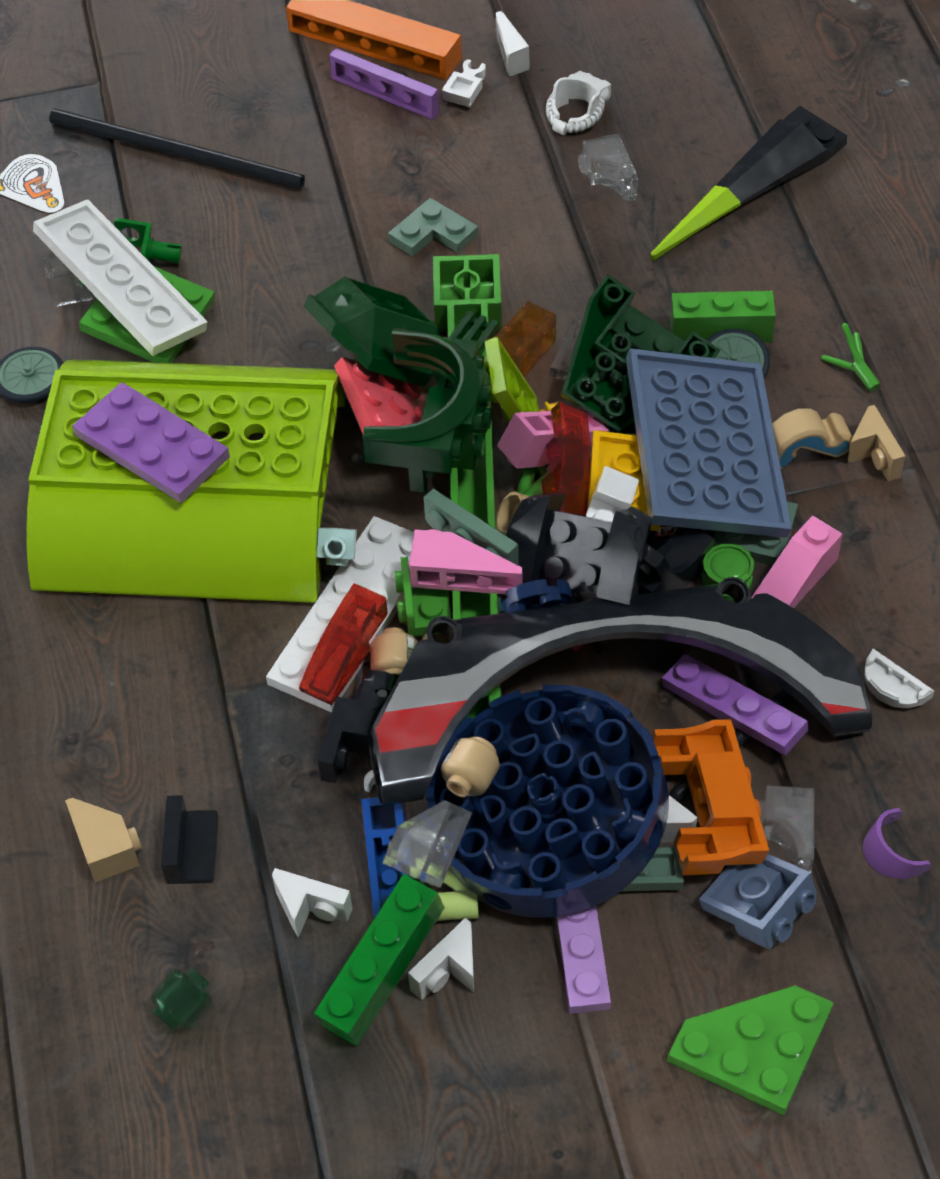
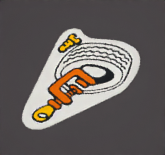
M36 154L23 155L12 161L4 172L0 174L1 195L47 213H54L62 209L64 198L57 167L49 159Z

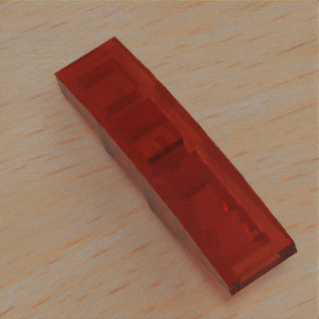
M559 401L551 409L555 437L546 444L550 472L541 480L543 494L567 493L566 500L559 511L585 516L588 509L590 483L588 413Z

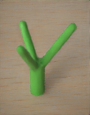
M843 323L842 329L855 362L850 363L827 355H822L821 360L855 371L868 391L874 392L881 386V383L864 362L860 334L855 332L852 335L849 325Z

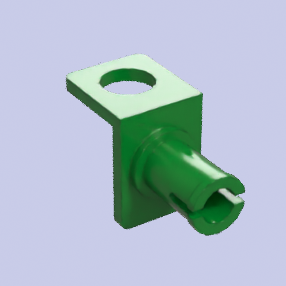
M115 218L114 226L120 232L124 228H132L139 233V236L135 238L123 236L133 246L142 247L141 254L149 262L157 260L179 265L182 244L153 240V237H151L152 223Z

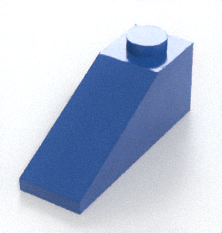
M378 797L361 799L374 919L402 875L406 874L412 878L406 803L381 806Z

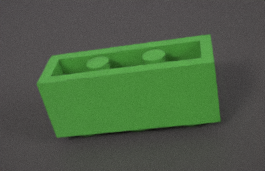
M773 291L672 293L670 328L671 332L683 341L688 338L692 331L707 340L713 334L726 329H743L755 334L764 343H772L776 317Z

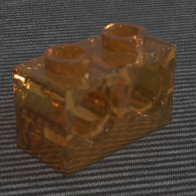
M527 301L495 336L499 338L524 377L556 342V314L530 301Z

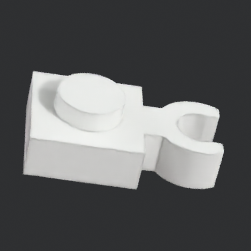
M467 59L462 66L463 73L454 71L443 87L442 100L471 107L482 89V80L486 76V65L482 63L478 69H471V60Z

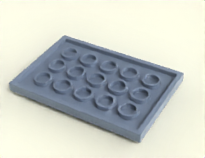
M630 348L626 356L647 513L652 518L651 524L787 538L792 530L761 364Z

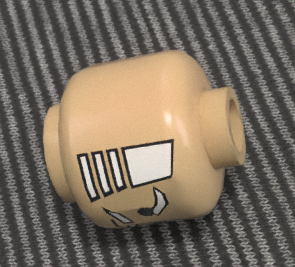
M401 628L385 629L382 634L376 636L371 641V670L388 672L394 675L397 681L418 643L412 635L405 633V630Z
M480 737L462 738L454 743L440 769L447 788L453 794L466 797L479 796L486 792L500 767L494 746Z

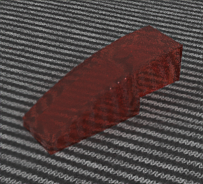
M353 583L331 618L311 657L299 685L301 692L331 706L333 705L336 696L340 695L370 651L369 641L388 615L385 596Z

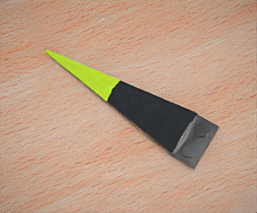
M802 106L797 107L785 119H779L651 252V261L656 260L693 234L742 204L805 171L827 162L847 144V135Z

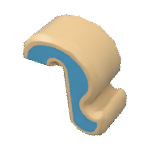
M798 408L783 414L772 423L781 470L796 457L797 451L800 448L831 457H839L849 451L853 438L844 418L837 413H830L826 419L821 420L817 411L809 408Z

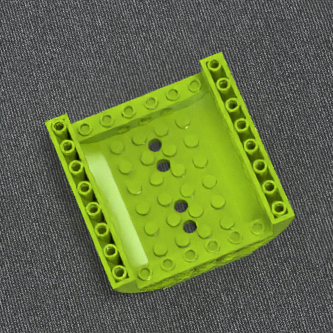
M77 359L65 361L60 369L54 372L28 479L29 495L26 529L27 560L31 590L316 603L321 580L320 560L317 557L318 528H321L338 407H345L346 393L336 370ZM121 382L210 437L221 431L229 433L225 438L215 440L228 447L230 457L182 503L75 436L72 426ZM253 433L264 435L259 440L247 439Z

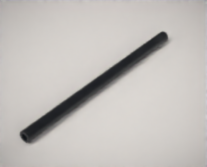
M53 108L50 112L49 121L52 124L301 190L305 183V175L56 108Z

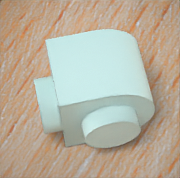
M318 528L317 557L326 558V565L348 566V559H355L357 529Z

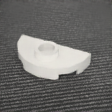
M872 649L866 659L864 679L869 691L879 701L892 707L912 708L921 706L933 698V689L875 649Z

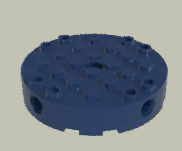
M543 685V690L522 694L520 690L503 695L489 702L490 707L473 719L470 716L467 717L455 730L443 750L426 791L429 818L427 821L431 834L447 867L462 885L475 893L478 900L502 912L525 917L548 918L578 913L610 899L633 882L650 862L660 845L668 819L669 794L666 777L654 741L648 730L641 725L627 707L617 700L592 689L571 685ZM462 738H483L496 749V755L500 763L499 770L484 794L466 797L457 796L446 786L440 770L442 763L456 741Z

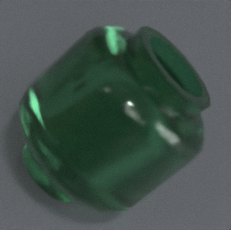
M193 968L187 974L179 969L171 970L151 994V1002L154 1004L151 1012L175 1032L180 1027L185 1030L193 1028L212 1005V997L206 991L210 982Z

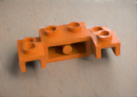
M711 720L688 728L654 729L651 737L656 746L664 774L686 775L700 826L679 828L673 841L682 875L720 874L724 865L763 864L770 850L760 820L761 807L759 801L754 799L751 789V772L744 765L732 720Z

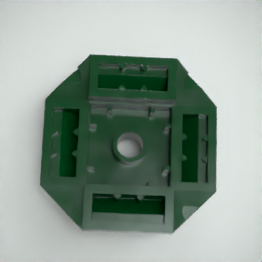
M345 276L317 295H308L304 307L344 348L353 352L357 361L367 370L423 387L434 377L435 371L431 369L394 363L392 336L394 328L439 336L437 326L406 296Z

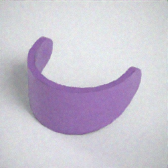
M900 808L890 809L882 813L866 834L863 842V854L868 864L876 872L894 879L914 877L927 872L932 867L928 860L911 861L900 857L884 841L881 826L898 820L903 815Z

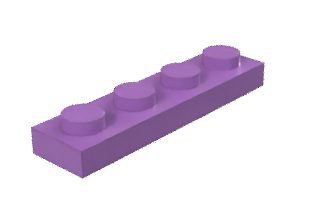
M337 48L329 55L332 79L432 120L439 114L438 89Z
M684 654L662 677L664 688L721 720L731 719L733 727L785 756L808 731L807 720L687 654Z

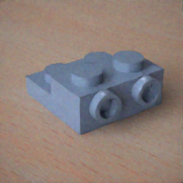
M767 854L763 864L728 865L699 898V902L704 911L734 924L739 936L770 950L777 941L783 943L790 937L793 930V921L801 912L808 914L812 911L816 904L817 891L809 871Z

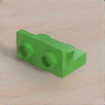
M408 556L400 557L402 570L394 571L396 592H404L405 598L403 601H397L399 622L407 623L408 634L413 637L424 636L426 628L433 618L439 616L451 618L448 590L412 588Z

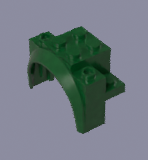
M394 328L392 331L394 363L419 366L435 371L434 379H437V386H430L420 422L404 426L364 427L363 445L365 462L408 468L410 491L425 492L428 478L433 479L435 472L451 474L452 468L474 470L477 456H483L485 435L482 434L484 429H490L492 420V408H487L491 398V385H486L485 369H483L484 357L478 356V341L442 337Z

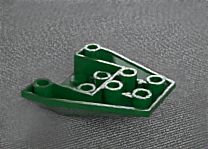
M607 274L588 300L561 396L615 433H621L635 423L626 356L630 348L716 358L720 349L693 331L683 341L631 306L636 293Z

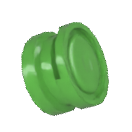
M732 543L712 547L706 553L703 560L702 586L720 584L725 578L737 577L743 580L750 590L754 571L752 556L743 547ZM722 594L724 599L734 601L731 596Z

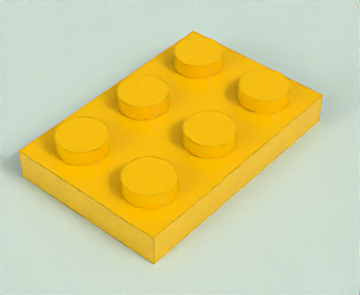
M593 430L590 449L588 507L602 471L607 466L639 479L631 506L648 515L637 436ZM651 524L650 530L659 531L661 525Z

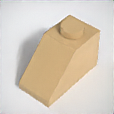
M75 798L65 800L95 883L140 866L135 852L142 849L135 827L126 828L122 815Z

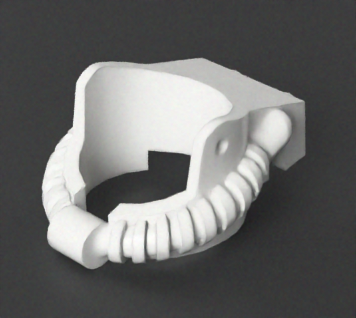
M578 71L575 74L569 75V77L558 79L546 103V116L552 125V130L566 135L567 132L578 133V131L582 132L595 125L603 114L605 102L611 97V84L606 80H601L583 71ZM569 99H581L589 103L587 114L578 118H570L568 123L559 120L560 113L558 108L569 104Z

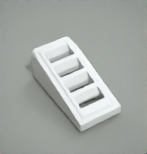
M501 11L497 12L496 37L508 75L513 76L529 70V45L505 14Z

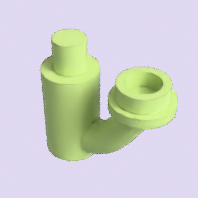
M427 856V859H419L421 883H429V886H434V879L455 890V892L438 893L445 909L437 921L462 920L464 918L478 919L477 895L469 891L450 869L433 863L432 856Z

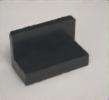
M183 795L167 796L161 859L162 871L167 884L212 883L215 876L218 813L216 810L187 811Z

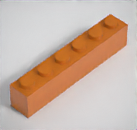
M291 0L286 6L288 30L439 79L447 80L462 59L460 34L350 0Z

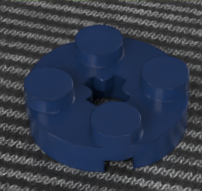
M546 579L514 586L506 591L507 599L503 600L501 597L497 599L499 612L505 613L572 604L573 596L570 584L564 580L557 579L558 586H548Z

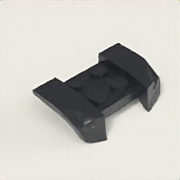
M567 493L534 495L521 501L511 520L506 536L518 544L519 566L522 567L523 581L530 582L546 579L548 585L558 586L557 579L564 580L570 584L571 590L595 595L597 598L632 605L642 554L651 528V517L632 506L628 509L616 510L613 521L559 511L566 500Z

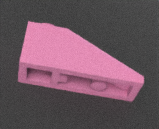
M581 409L514 413L497 446L507 457L508 462L517 469L542 467L590 444L593 430L609 432L605 425Z
M812 515L791 538L752 598L755 594L768 593L795 608L838 560L843 534Z
M435 529L414 531L409 563L412 588L506 594V591L510 588L523 584L522 567L452 532H442Z

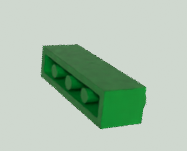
M406 874L402 875L314 1012L323 1027L358 1047L445 909L438 892Z

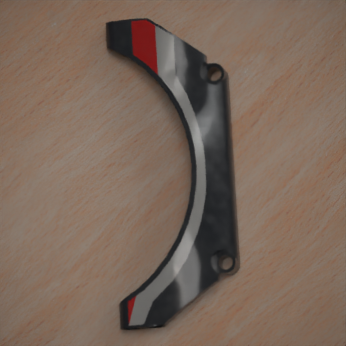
M728 577L721 581L720 584L634 595L632 605L601 599L454 620L447 616L433 618L429 622L422 640H419L372 726L369 733V751L381 806L423 800L440 756L455 730L471 710L497 685L520 669L545 656L573 646L611 639H660L689 644L722 654L752 668L779 685L798 700L833 737L870 731L872 727V713L861 672L852 653L820 626L788 604L768 593L755 594L752 598L750 590L743 580L737 577ZM722 594L731 596L735 602L724 599ZM441 633L448 638L450 643L436 642L432 634Z

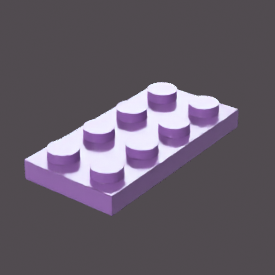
M123 382L117 385L72 426L75 436L180 503L192 494L230 457L228 447Z

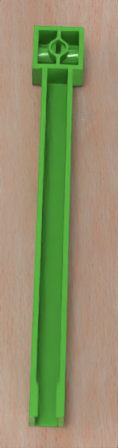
M499 254L433 256L434 317L438 333L448 332V337H450L468 310L474 312L476 318L480 315L485 316L489 323L492 319L498 321L499 330H502ZM480 330L474 341H478L484 332L483 330ZM486 349L483 351L481 356H487ZM485 370V380L487 385L488 383H490V376L487 374ZM491 398L489 406H487V408H491ZM491 420L490 429L483 430L482 435H485L484 454L482 457L477 456L474 470L452 468L450 480L451 501L495 529ZM453 591V620L498 614L497 594ZM500 684L486 695L471 710L467 717L470 716L473 719L490 707L489 702L501 697Z

